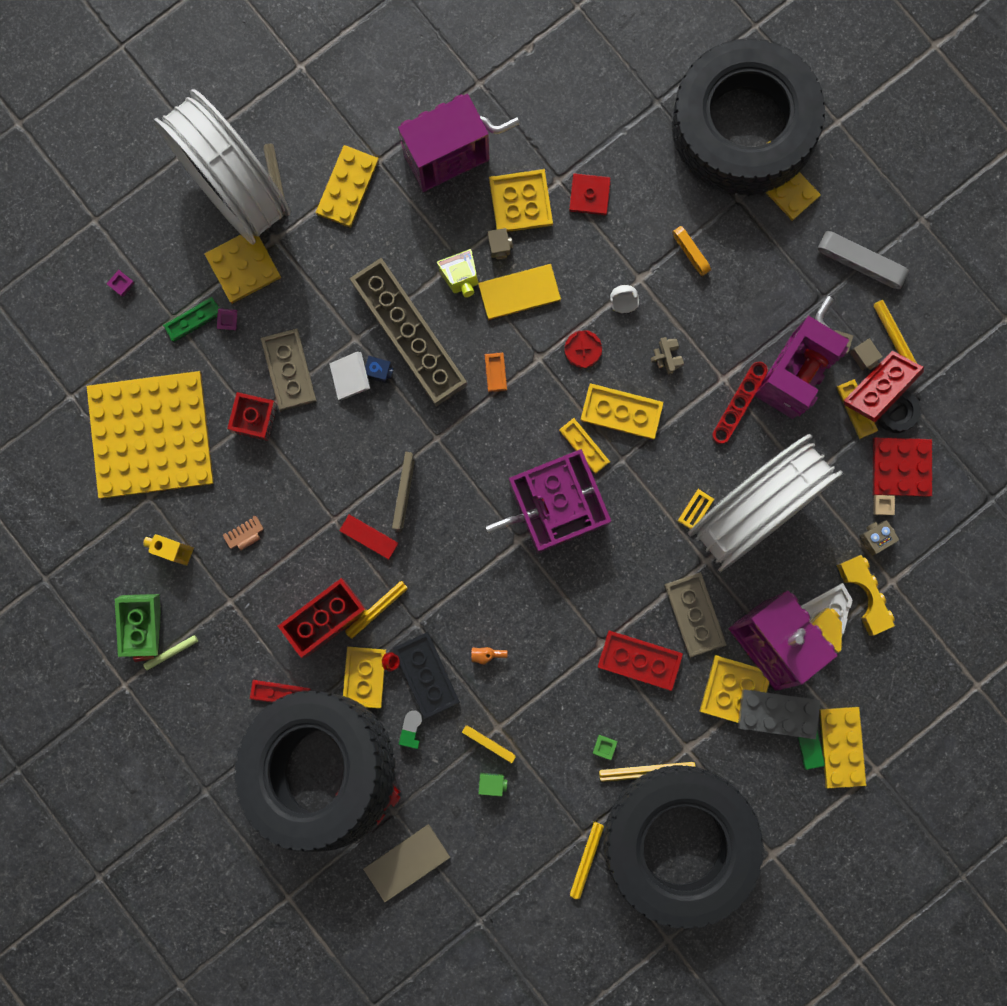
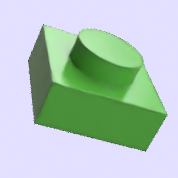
M598 735L592 753L611 760L618 741Z

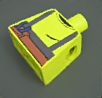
M471 249L437 262L440 274L453 293L462 291L464 297H470L474 294L473 287L478 285V279Z

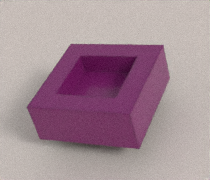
M120 270L107 283L109 287L122 297L135 284Z
M218 308L217 329L236 330L237 310Z

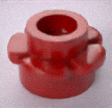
M392 652L384 654L382 658L383 669L391 672L398 668L400 663L399 657Z

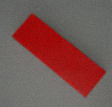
M350 514L339 530L387 559L391 558L399 544Z
M253 680L250 699L274 702L292 693L311 691V688Z

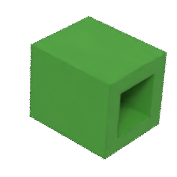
M480 773L479 794L502 796V791L507 790V780L503 779L504 775Z

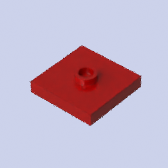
M573 173L569 212L606 215L611 177Z

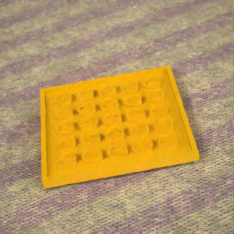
M200 371L87 386L99 499L214 484L202 374Z

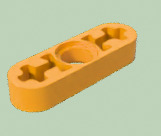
M680 226L672 231L675 240L698 273L704 276L710 272L711 267L686 230Z

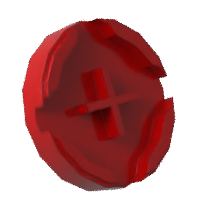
M590 331L574 332L565 343L564 352L566 359L577 368L593 366L598 362L602 354L600 339Z

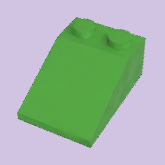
M160 594L121 595L115 598L118 657L157 656L161 614Z

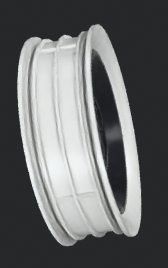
M192 89L190 91L191 98L187 97L180 106H175L171 113L162 117V122L157 118L153 122L170 149L213 204L249 243L255 244L256 241L253 235L259 237L262 232L283 217L282 213L290 216L291 210L276 184L240 136L204 96L195 89Z
M810 434L788 447L743 482L688 532L689 536L697 534V541L701 540L707 547L706 552L710 551L717 559L715 561L716 564L722 563V566L718 569L719 572L728 568L758 545L843 474L842 471L832 474L834 467L830 468L823 460L825 456H820L813 448L815 444L809 443L812 438Z

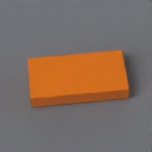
M504 353L485 354L488 393L507 391Z

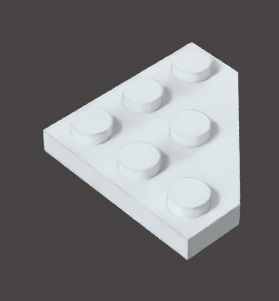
M841 583L801 605V608L809 613L811 617L809 621L824 608H833L840 615L839 620L842 622V634H844L848 612L853 600L844 584Z

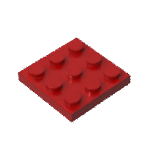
M873 438V495L931 497L932 439Z

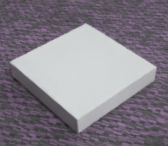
M355 352L330 363L338 400L346 399L370 389L361 352Z

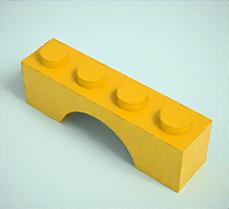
M859 555L836 565L844 583H854L860 586L867 594L868 608L861 617V620L868 635L873 636L894 627V616L885 606L886 599L877 589L878 582L875 576L870 574L868 569L870 565L867 559Z

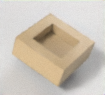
M875 495L874 515H895V496Z

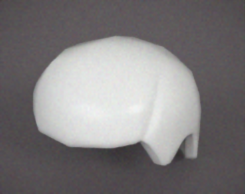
M620 285L614 288L610 294L613 310L619 313H629L636 310L639 306L637 290L629 285Z

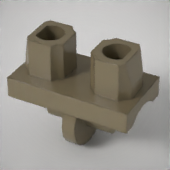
M664 337L659 342L662 354H660L659 348L654 349L655 356L650 359L652 363L657 362L659 368L664 367L662 361L664 360L669 375L683 367L684 362L682 356L674 358L671 356V351L679 349L677 339L667 340Z

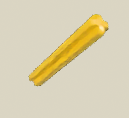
M883 300L876 302L874 308L897 352L916 363Z
M402 581L399 582L363 616L348 627L345 631L350 638H354L408 589Z
M597 822L593 823L570 892V897L574 899H580L604 828L602 824Z

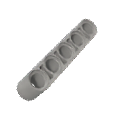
M826 231L817 248L820 253L895 289L902 288L909 273L906 267L834 232Z

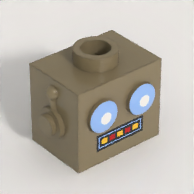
M887 520L879 524L877 522L872 523L866 527L868 531L860 535L865 548L869 550L871 555L881 552L899 540L895 530Z

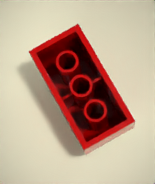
M340 578L279 624L278 628L301 658H306L353 624L368 610L347 582Z

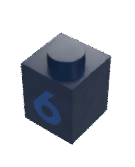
M368 356L365 366L367 378L387 383L388 378L391 379L394 372L391 362Z

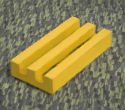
M697 489L677 522L691 530L703 518L714 499ZM701 495V499L687 521L683 520L697 497ZM705 499L709 500L692 526L690 522Z

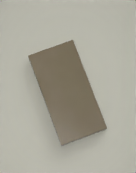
M298 329L261 338L279 411L317 402Z
M405 452L392 529L395 532L401 533L403 532L415 457L411 452Z
M701 572L664 584L689 658L726 646Z
M427 824L363 870L384 902H386L449 859L450 855L431 826Z

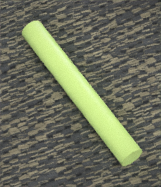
M194 635L156 656L154 659L143 664L145 669L149 670L197 643L198 639Z

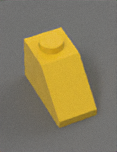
M824 608L810 622L813 626L817 625L822 630V636L834 646L835 653H839L842 643L840 615L833 608Z

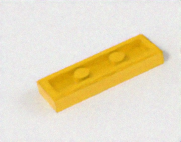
M855 379L836 387L843 404L847 396L858 386ZM845 406L859 439L878 431L875 422Z
M575 418L559 429L575 451L582 449L588 466L594 474L610 463Z
M468 725L465 726L462 733L511 763L514 761L515 754Z

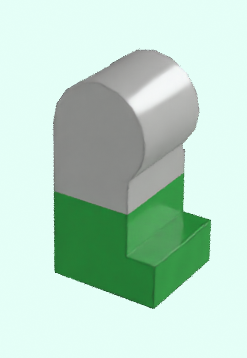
M412 710L406 714L399 745L419 748L420 740L415 739L418 726L423 721L422 714L419 711Z

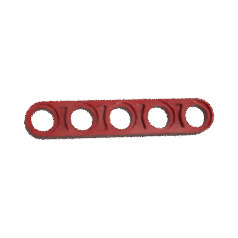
M755 362L750 367L712 433V439L716 444H724L729 440L768 372L767 366L763 362ZM754 367H762L763 375H755L753 372ZM746 382H751L754 385L752 392H747L744 389ZM735 399H743L745 402L744 407L737 408L735 406ZM732 414L735 417V423L728 424L725 421L726 415ZM719 430L724 431L726 434V439L723 441L716 438V432Z

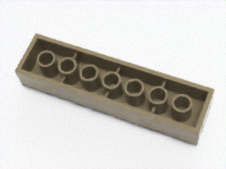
M382 258L350 278L352 285L435 407L467 387V381Z

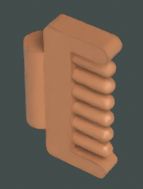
M253 516V520L249 519V523L246 521L245 525L241 524V528L238 526L232 532L229 531L228 534H223V537L231 549L238 546L241 551L260 540L261 538L258 533L262 532L264 528L259 519Z

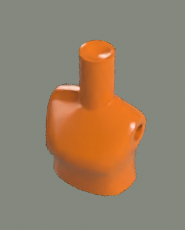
M473 647L471 653V661L485 665L493 658L508 657V650H493L490 647Z

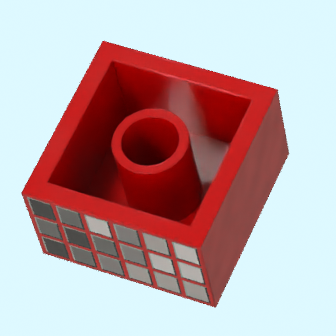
M237 392L227 429L231 433L269 441L278 404L273 400Z

